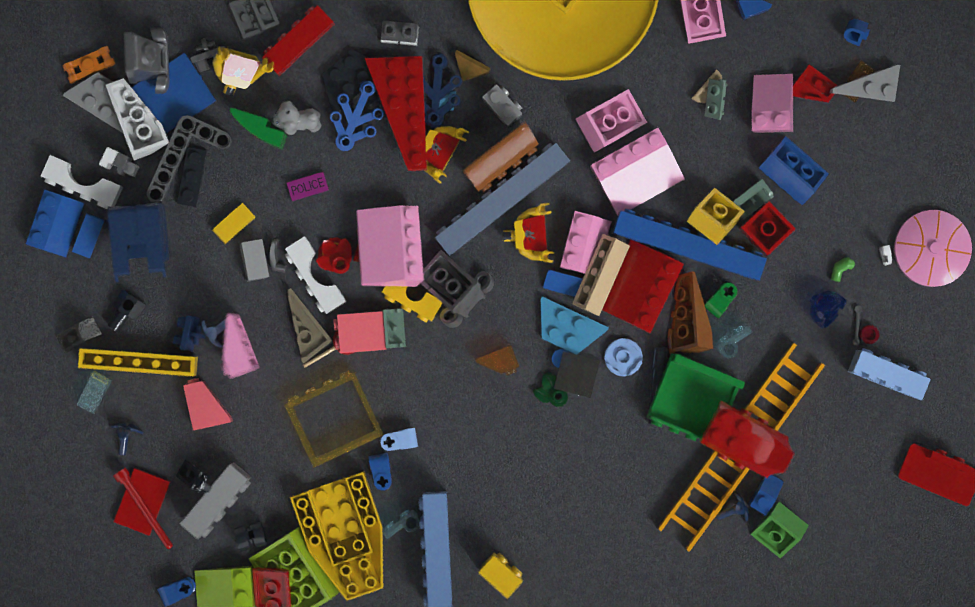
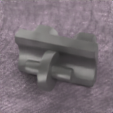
M205 38L201 39L202 45L196 47L197 52L204 50L205 53L190 57L199 72L210 69L206 59L215 58L217 54V48L209 50V48L216 46L215 42L207 43Z

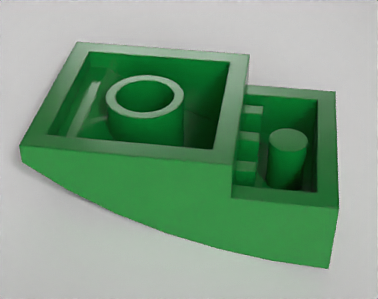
M234 108L230 109L234 118L252 135L273 147L283 150L287 135L282 131L270 128L271 122L268 119Z

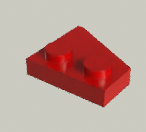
M809 64L794 83L793 96L829 103L835 95L830 93V89L838 85Z

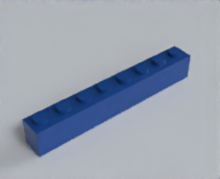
M629 209L619 211L613 234L760 281L767 258L762 257L763 254L753 250L751 253L745 252L744 247L735 244L733 247H730L723 240L716 245L702 233L694 235L690 233V229L680 226L679 229L671 227V223L662 220L661 223L653 221V217L644 214L642 217L635 215V211Z

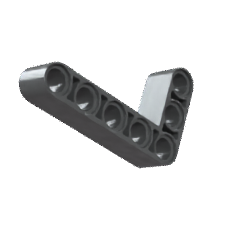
M188 115L181 117L147 190L148 200L153 203L163 201L192 137H196L217 148L227 149L232 143L231 136ZM186 119H190L193 122V126L189 130L183 128V121ZM203 127L210 129V135L207 138H203L200 135V130ZM221 135H226L228 138V143L225 146H221L218 143V137ZM179 136L185 139V144L182 147L175 145V139ZM170 154H174L177 157V162L173 165L167 162V157ZM162 171H166L169 174V179L166 182H162L159 179V174ZM154 189H159L161 192V197L158 200L153 199L151 196V192Z

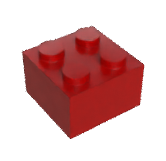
M768 201L739 229L764 256H768L796 228Z

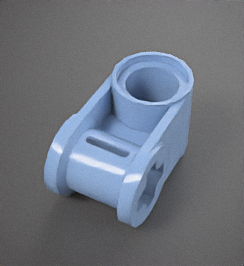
M415 428L385 434L381 438V446L387 451L418 447ZM388 436L395 440L391 448H388V445L383 443Z

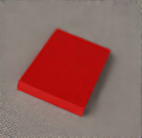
M134 468L130 481L157 519L171 481ZM126 489L114 523L150 536L153 530L152 526Z

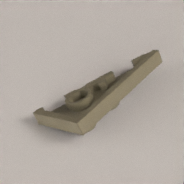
M292 288L287 291L301 361L304 364L333 340Z

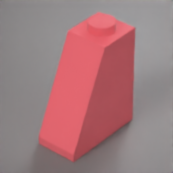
M199 378L188 380V384L183 385L193 430L233 422L230 414L205 381L199 382Z

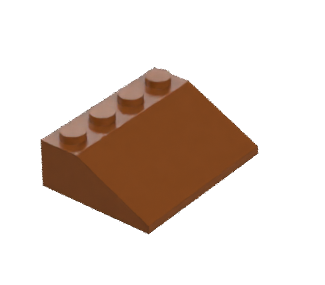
M524 123L466 168L464 175L477 192L481 190L486 192L493 186L491 184L492 181L496 178L501 180L508 174L506 170L510 167L515 169L523 162L521 159L524 156L528 155L530 157L538 151L536 147L539 143L528 125Z

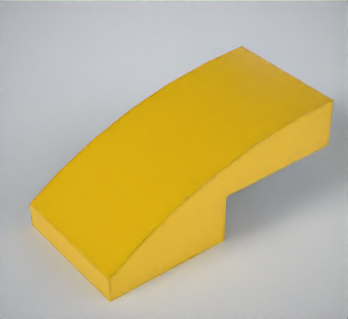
M242 203L212 231L226 244L253 221L255 216Z

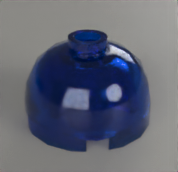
M830 290L823 291L820 294L816 293L810 300L812 303L810 306L811 319L821 329L823 327L827 328L839 316L837 314L839 308L841 310L844 309L847 299L837 292Z

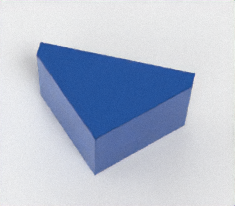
M736 0L743 20L769 11L772 4L763 0Z

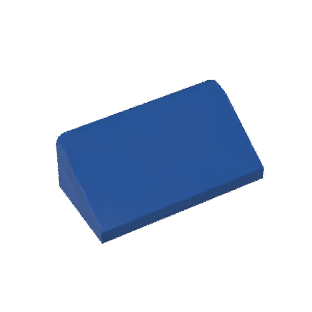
M548 270L543 288L575 297L583 279Z

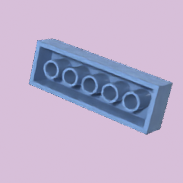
M447 491L424 492L423 497L419 498V507L424 513V516L420 518V527L425 532V535L421 537L422 549L425 548L426 552L422 556V566L426 568L427 572L423 576V586L427 587L428 592L424 595V606L452 607Z

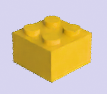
M714 188L695 208L687 222L718 245L736 225L745 211Z
M493 552L478 569V573L508 599L523 582L522 572L514 565L511 568L507 564L508 560L500 552L498 554Z

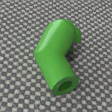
M846 257L836 262L831 280L840 282L842 272L854 268V260Z

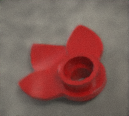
M344 238L337 245L331 241L324 240L322 243V253L324 256L316 259L319 267L324 270H333L338 274L347 272L350 267L349 257L352 254L349 241ZM338 261L344 262V266L342 268L337 267Z

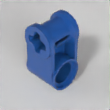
M388 453L369 456L375 487L379 490L388 489L392 484ZM381 476H383L384 479H388V483L385 484V487H382L381 484H378V481L381 480Z
M185 577L159 587L157 591L164 607L190 596L196 589V583L194 579ZM184 583L190 586L188 590L182 588Z

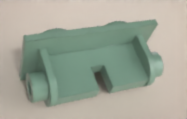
M709 78L705 107L706 117L721 120L722 115H724L725 100H723V97H725L726 86H728L725 79L715 80Z

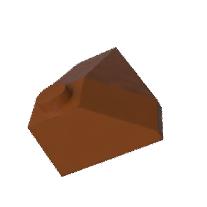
M694 271L678 275L674 295L676 300L675 310L671 313L673 318L672 328L668 330L669 354L699 353L713 349L712 329Z

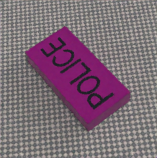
M324 172L287 182L292 201L329 191Z

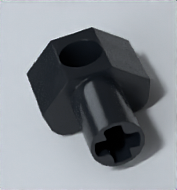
M122 289L112 304L118 310L108 326L119 333L129 317L135 321L137 320L146 304ZM129 299L134 303L131 310L125 308V302Z

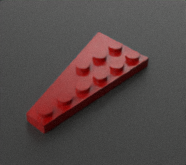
M422 56L365 58L407 170H427Z

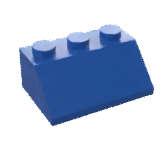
M786 136L759 167L765 175L769 176L780 188L785 190L801 205L816 192L829 174Z
M44 190L26 245L67 257L85 203Z

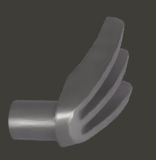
M274 239L270 247L271 268L274 272L285 273L286 265L278 264L279 239Z

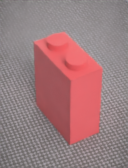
M383 311L337 315V319H334V331L338 330L339 338H335L336 350L340 349V353L386 350Z

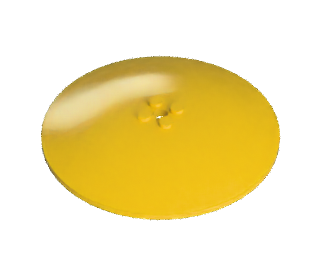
M469 0V6L477 28L493 51L510 65L525 73L559 81L591 77L620 63L644 38L653 21L658 0Z

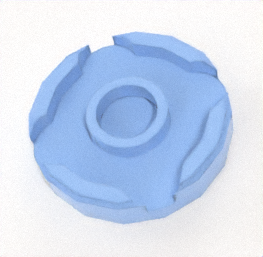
M621 338L614 340L608 345L604 360L607 368L612 373L618 376H628L634 374L640 368L643 355L641 348L636 342Z

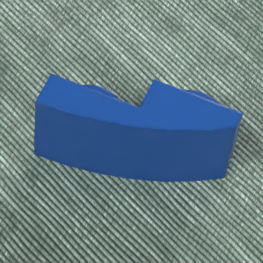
M86 213L72 252L91 258L104 223L103 219Z

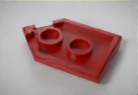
M253 568L255 606L291 607L289 571L279 568Z

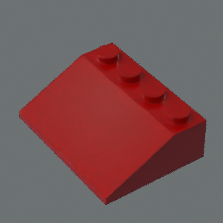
M630 240L628 244L630 247L602 311L647 333H651L684 264L652 248Z

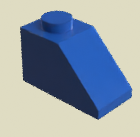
M770 475L768 478L764 477L748 505L767 516L779 495L784 481L774 475Z

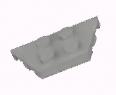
M97 72L63 94L67 99L123 133L105 86L113 82L109 78Z

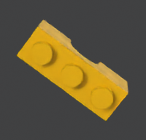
M408 286L384 287L382 293L385 294V299L392 303L395 300L402 304L400 308L409 313L412 310L418 313L417 318L426 323L428 320L433 321L443 304L438 298L428 292L420 301H411L406 293Z

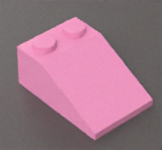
M680 0L688 44L726 36L720 0Z
M793 74L754 75L752 100L753 132H793Z
M629 89L576 118L578 125L594 152L647 123Z

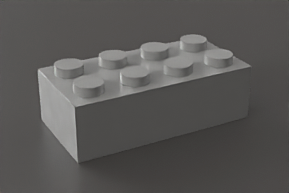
M230 464L212 485L210 492H206L180 525L197 539L202 536L205 538L213 530L212 524L214 521L217 523L226 514L225 508L232 507L238 500L236 495L239 492H244L249 487L251 476L237 464Z

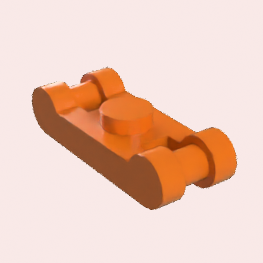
M104 46L97 51L62 65L64 71H67L69 75V82H77L115 65L114 59L110 57L109 47ZM102 56L104 62L99 64L97 58ZM79 66L81 72L76 74L74 68Z

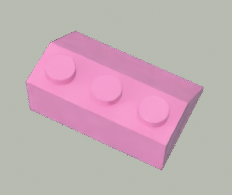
M574 211L560 268L585 274L602 234L608 235L611 221Z

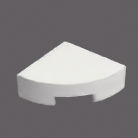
M890 245L880 247L883 265H890L892 263Z

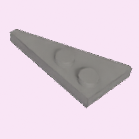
M893 65L884 70H879L873 74L838 85L830 89V93L895 102L900 65Z

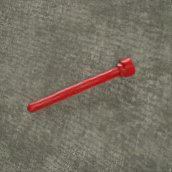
M127 468L122 469L113 477L117 482L125 486L167 549H171L173 546L172 542L129 480V471Z

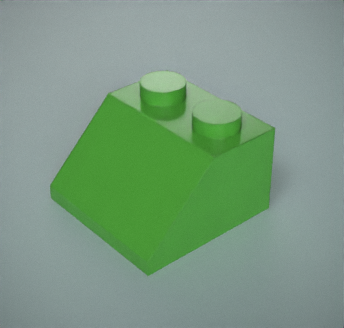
M778 502L770 509L767 516H764L751 535L779 558H782L802 539L809 525Z

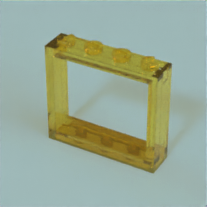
M349 370L339 375L341 379L333 381V379L327 380L322 383L323 387L317 390L315 387L304 391L306 395L300 398L298 395L287 399L288 403L284 405L313 468L384 435L355 372L351 373ZM352 380L375 430L316 457L294 407Z

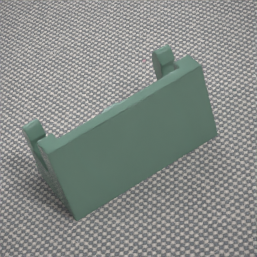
M761 179L733 202L745 211L741 216L742 220H744L774 196L764 180Z
M403 309L383 310L386 348L406 347Z

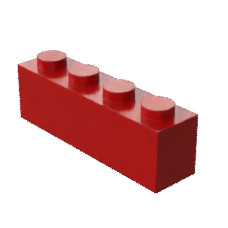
M318 5L315 8L313 6L305 12L306 17L301 21L298 19L294 22L289 33L286 34L284 32L277 39L278 43L274 47L269 46L263 52L264 56L262 59L266 58L267 64H270L272 61L274 62L273 70L278 76L284 73L335 25Z

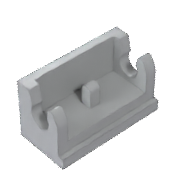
M262 239L240 243L246 281L269 277Z

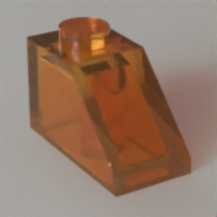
M511 345L475 359L476 363L498 373H505L506 376L517 372L516 368L519 367Z

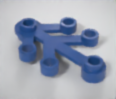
M364 80L359 85L361 95L353 113L348 103V95L340 93L337 96V102L341 105L348 122L346 130L343 128L341 123L342 116L338 111H332L329 114V118L334 123L338 133L335 139L336 146L342 151L352 149L354 142L376 135V129L372 125H368L364 130L353 134L356 126L373 119L380 120L384 116L383 110L378 107L360 116L368 97L375 92V85L369 80ZM367 85L371 86V90L369 92H365V87ZM341 96L346 97L345 102H340ZM377 110L381 111V115L379 117H375V112ZM335 113L339 115L337 120L332 119ZM373 128V133L367 134V130ZM347 138L349 140L348 144L343 145L342 140Z

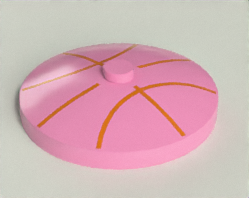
M928 210L913 215L902 224L895 238L894 254L900 270L907 278L923 286L937 287L953 282L965 271L971 259L972 243L966 227L958 218L944 211Z

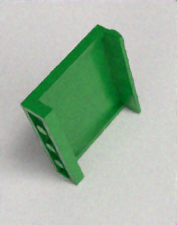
M671 353L646 418L651 419V424L658 427L666 425L669 427L668 431L679 434L681 431L686 433V438L696 441L697 438H702L720 402L722 401L732 406L738 389H743L745 382L678 354Z

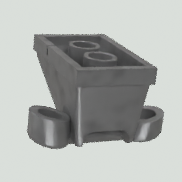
M150 28L153 41L132 32L125 33V64L129 83L157 78L155 94L166 93L169 88L170 78L168 36L164 28Z
M442 250L423 269L424 280L421 282L426 289L448 307L441 312L440 320L450 328L459 326L462 323L463 316L468 318L470 310L481 299H485L484 293L491 291L494 286V280L486 271L479 272L475 279H473Z

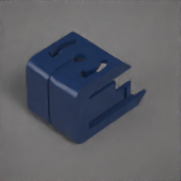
M161 203L108 208L115 281L119 282L118 276L130 275L128 259L144 257L148 258L149 273L162 272L163 277H166L165 261L169 260V242L165 206Z

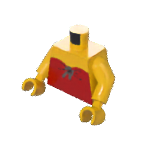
M221 47L217 48V54L212 61L215 75L218 76L222 83H225L223 93L234 96L236 87L246 89L265 72H272L274 62L272 61L270 64H267L266 58L260 64L261 62L256 56L222 47V50Z
M446 126L436 127L428 132L426 136L427 170L424 171L438 183H442L439 180L441 175L447 176L443 171L460 140H467L462 138V135L465 132L469 133V131L463 128L458 129Z
M542 203L520 214L517 217V221L514 222V230H503L504 242L515 241L516 249L526 258L552 263L553 260H548V255L550 253L554 254V252L547 251L545 215L551 213V211H545V206L550 204Z

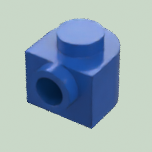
M859 19L850 20L847 23L844 38L848 42L860 46L862 39L866 40L869 35L870 29H867L869 23Z

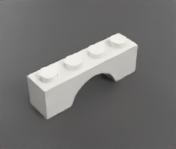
M51 155L41 174L42 177L46 178L44 182L53 186L58 183L63 186L62 190L71 194L76 191L80 193V198L89 202L92 198L98 201V206L108 209L109 206L115 207L123 189L122 186L104 178L94 185L82 186L74 180L71 173V164Z
M305 236L285 248L287 260L290 264L294 262L296 265V274L300 280L304 279L308 284L305 288L310 296L315 295L318 300L316 305L321 313L325 311L328 314L347 302L336 285L324 286L313 278L311 261L316 252Z

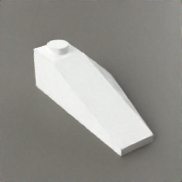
M124 78L105 85L133 160L150 155L169 143L162 124L141 101Z

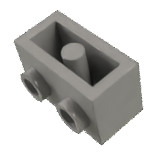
M496 84L482 97V100L508 128L522 115L520 111L522 107L516 100L512 102L508 98L509 92L503 86L499 87Z

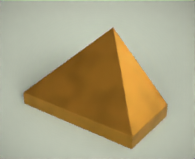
M456 50L455 56L463 81L489 74L491 68Z

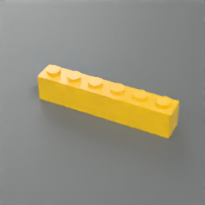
M82 348L79 349L78 368L197 376L198 357Z

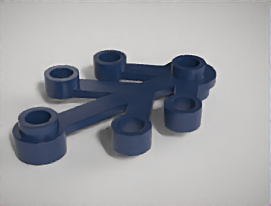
M440 53L435 54L432 58V65L435 67L433 89L425 81L423 75L424 91L432 100L431 108L424 101L425 122L431 128L440 127L444 122V115L454 106L456 107L461 103L460 97L453 94L449 97V102L439 109L440 101L456 87H460L463 82L461 77L454 75L451 77L450 82L441 89L442 72L448 65V59ZM437 58H442L441 64H436ZM455 78H459L460 80L459 84L457 85L453 84V80ZM454 97L458 98V102L456 104H452L451 102L452 98ZM432 115H437V120L431 121Z

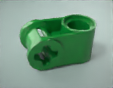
M732 283L722 284L705 303V309L719 319L736 297L737 287ZM731 286L733 294L725 296V290L723 289Z

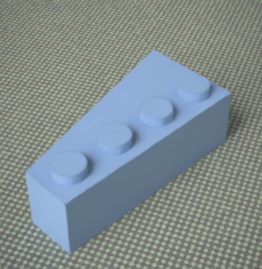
M864 348L856 350L848 372L917 400H923L931 380L926 377V373L919 370L915 372L908 370L909 366L899 362L896 365L890 362L891 359L881 355L880 357L874 356L872 351Z

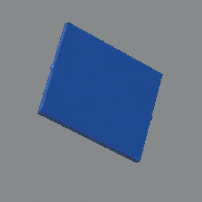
M185 53L169 63L170 83L166 93L155 94L157 78L141 81L132 87L141 101L162 124L165 134L176 128L181 117L186 115L193 117L216 102V99L204 83L202 76L199 75Z

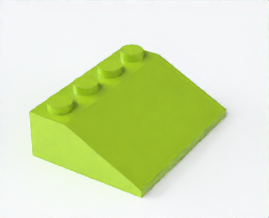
M301 527L296 528L249 558L254 568H279L289 571L291 607H318L339 593V590L309 553Z
M252 566L195 570L197 607H255Z

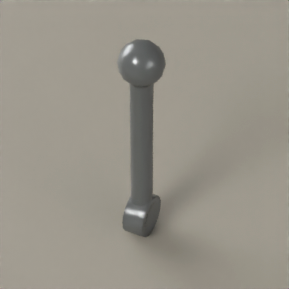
M861 306L854 308L856 323L855 339L852 342L855 346L860 344L858 337L860 313L862 312Z

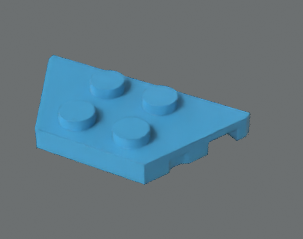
M541 297L542 339L577 355L609 328L547 298Z

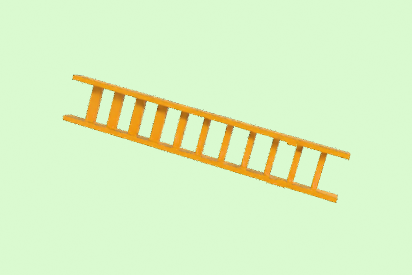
M795 343L789 346L744 408L757 417L768 421V425L777 431L825 366L823 363H820L812 375H810L788 359L797 346ZM782 365H785L807 381L801 390L777 374ZM771 380L795 396L789 406L766 390ZM760 395L784 412L778 421L754 405ZM715 450L658 526V529L662 531L672 518L693 533L694 537L685 548L689 552L749 471L747 467L742 470L733 465L734 462L730 459L725 461L720 458L740 473L731 485L708 468L718 453ZM704 472H707L729 488L721 500L697 484ZM694 487L717 503L710 515H707L687 500ZM682 503L706 519L698 531L674 514Z

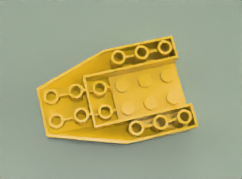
M365 471L290 497L309 553L346 601L383 588L382 524Z

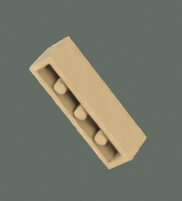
M602 234L574 298L573 305L597 316L600 315L630 247L629 245L616 238Z

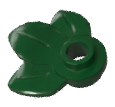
M545 372L542 376V387L534 389L533 393L542 403H551L555 407H562L568 401L567 392L571 388V383L567 375H563L558 379L554 374ZM557 394L562 396L560 400L555 399Z

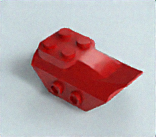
M721 401L700 443L717 451L716 456L725 461L728 458L734 460L733 465L742 470L747 467L766 478L772 474L785 473L794 456V452L788 442L789 437L767 426L768 421L760 417L756 420L750 417L751 412L743 408L739 411Z

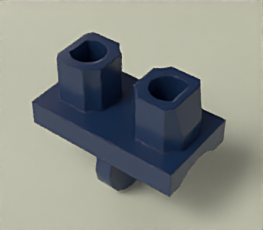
M188 315L186 317H179L177 327L184 328L182 336H174L173 344L180 347L179 349L193 352L194 345L199 344V339L206 338V335L201 334L200 318Z

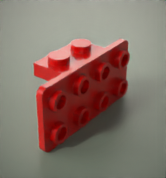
M911 444L899 471L898 478L961 505L969 506L975 493V468L964 464L965 460L960 457L954 456L953 459L947 457V452L936 448V451H932L917 444Z

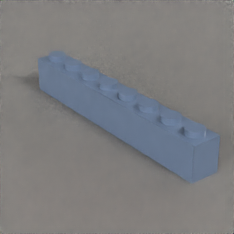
M549 143L542 149L544 153L539 157L536 155L531 157L527 161L528 165L523 169L521 167L517 168L511 173L513 175L512 178L508 181L503 179L496 185L498 189L494 192L489 190L481 197L483 200L480 203L476 204L474 202L466 208L468 211L463 216L461 214L457 215L451 220L452 225L448 228L443 226L436 232V240L449 256L570 162L557 143L554 145Z

